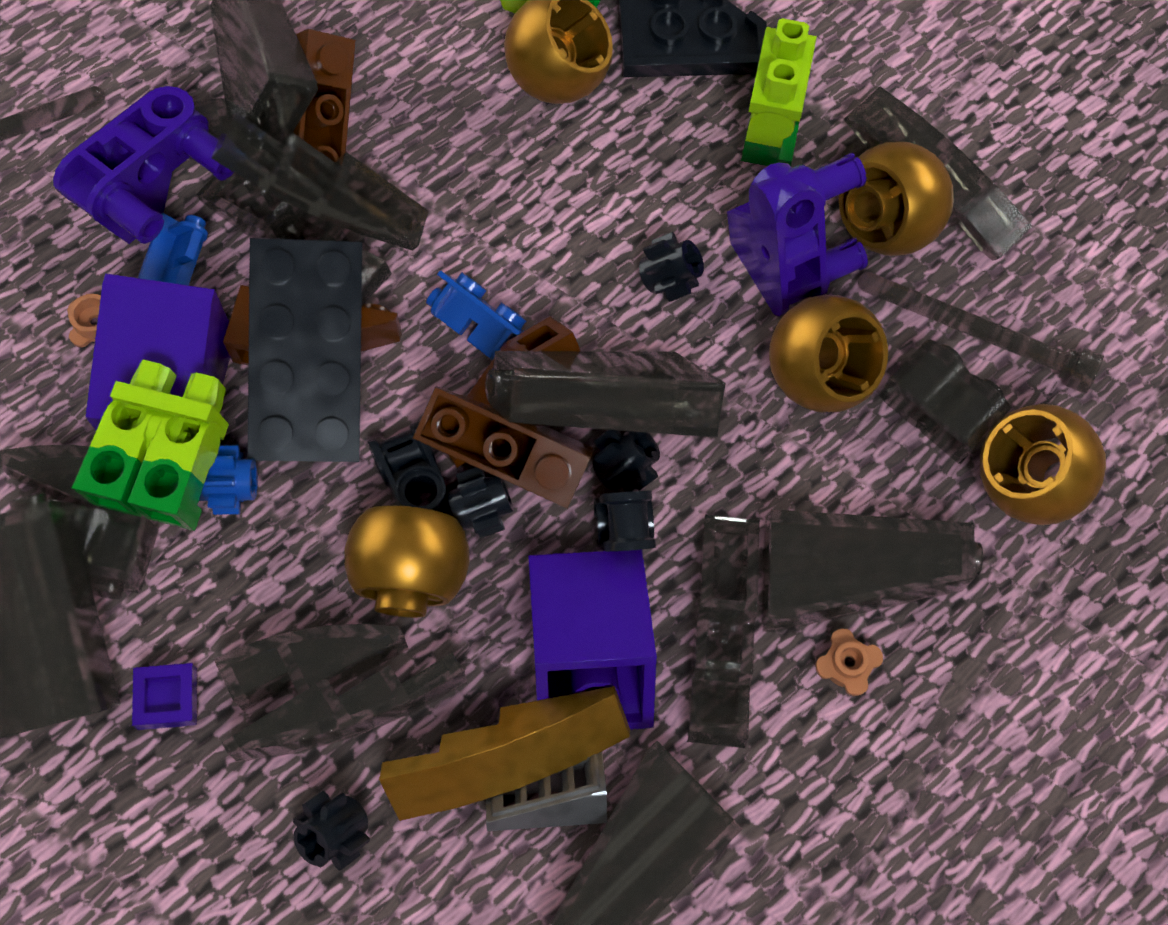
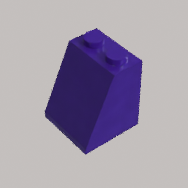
M105 273L101 290L85 416L95 431L105 410L113 401L110 394L115 381L130 384L142 360L160 363L171 368L177 375L170 392L172 395L183 397L191 373L197 372L219 379L222 384L224 383L230 356L223 340L229 320L215 289Z
M642 549L529 555L537 701L615 686L630 729L654 728L657 655Z

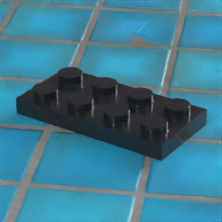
M250 238L248 459H255V461L359 462L362 242Z

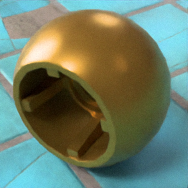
M528 0L514 14L508 26L504 42L508 69L517 84L532 97L551 104L572 103L588 96L604 80L612 61L613 44L609 26L599 10L588 0Z
M885 142L862 153L858 158L861 160L866 172L865 185L839 195L841 218L849 234L857 238V243L861 242L864 248L885 256H900L914 253L936 240L949 221L954 203L952 181L943 162L934 153L910 142Z
M820 295L805 299L791 308L780 319L773 332L769 350L771 372L782 391L796 404L816 412H841L862 403L878 388L888 363L887 337L882 324L876 316L858 301L840 295Z
M1031 405L1010 412L1000 419L989 431L980 454V476L984 489L991 500L1008 516L1021 522L1036 525L1058 524L1075 517L1085 510L1101 489L1106 471V454L1102 442L1089 422L1077 413L1057 405ZM1057 437L1061 444L1057 445L1046 440ZM1060 462V468L1056 476H1050L1044 480L1048 467Z
M376 506L367 509L357 518L348 534L345 545V570L349 584L354 592L361 597L375 600L376 612L397 617H425L427 606L448 604L457 595L464 583L470 563L468 541L465 531L457 519L442 512L418 507Z

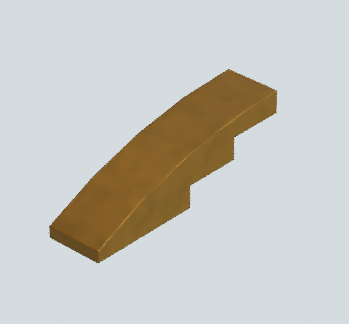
M615 686L501 707L499 724L443 734L441 736L439 752L382 762L379 781L399 821L459 808L507 793L558 773L568 767L575 766L588 759V757L629 738L630 727Z

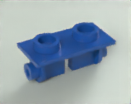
M161 213L164 220L163 229L150 242L138 278L189 286L203 242L208 237V232L205 229L206 222L195 215H187L184 221L178 222L165 213Z
M441 270L438 272L437 275L445 280L447 285L443 290L439 287L434 289L428 296L426 304L431 307V314L460 335L465 332L472 321L476 322L478 325L467 341L488 356L491 361L505 342L524 332L521 328L527 321L502 302L497 309L489 305L482 299L487 290L463 272L460 273L457 279Z

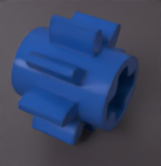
M220 445L215 462L208 471L199 501H208L207 506L213 509V515L240 514L241 502L255 500L257 496L258 472L255 459H244L243 452H239V445Z

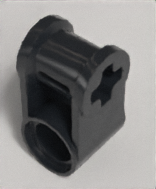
M419 421L410 423V430L384 441L378 442L375 438L367 441L386 487L389 486L397 506L430 509L449 515L450 505L446 486L437 466L431 446L413 439L420 423ZM420 493H432L436 496L433 502L425 506H415L410 503L413 497Z
M652 490L600 494L601 497L594 498V516L597 517L598 547L604 548L606 552L656 548L651 500Z

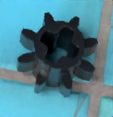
M670 232L653 239L652 245L643 248L646 256L641 258L639 262V273L643 284L651 293L659 294L665 291L668 301L672 302L690 295L691 289L699 286L697 278L701 277L704 272V263L698 247L692 241L685 240L678 243L674 232Z
M623 424L618 429L612 426L594 441L600 452L594 456L593 469L598 479L607 488L614 491L622 488L624 492H632L634 489L640 491L658 478L657 472L651 466L659 460L660 451L653 437L640 427L629 429L626 424Z
M477 467L457 473L458 488L448 491L447 497L453 516L460 523L463 530L473 527L475 533L479 534L480 539L505 530L501 518L514 512V508L504 480L494 475L487 477L486 471Z
M324 790L302 804L304 812L293 819V823L297 826L294 831V843L297 851L305 861L320 868L331 860L338 871L342 870L360 856L359 849L370 842V838L365 834L368 829V817L364 808L357 800L346 796L344 793L331 800Z

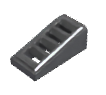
M602 752L588 757V759L575 766L568 767L529 785L486 799L487 831L607 823V792ZM539 793V798L527 801V794ZM503 795H515V805L503 808Z

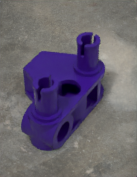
M165 86L148 92L68 153L55 170L53 185L57 192L87 212L95 221L128 244L135 239L140 243L146 244L153 241L163 229L164 220L161 213L165 209L172 172L187 159L192 158L211 172L215 178L222 181L231 177L240 163V157H238L240 154L209 133L207 118L195 110L193 98L186 91L178 87Z
M849 153L843 158L815 170L804 164L795 167L781 162L770 164L762 169L754 178L749 188V202L727 211L730 243L775 316L780 317L789 311V305L804 298L826 295L830 282L854 271L862 270L868 265L866 251L861 242L857 243V238L855 237L849 238L846 242L826 250L824 210L826 200L854 188L862 187L866 183L864 166L858 157L855 158L854 153Z

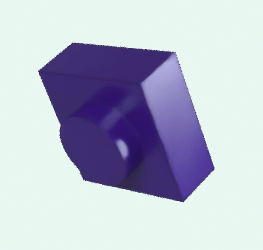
M193 663L133 668L132 726L137 730L197 725V668Z

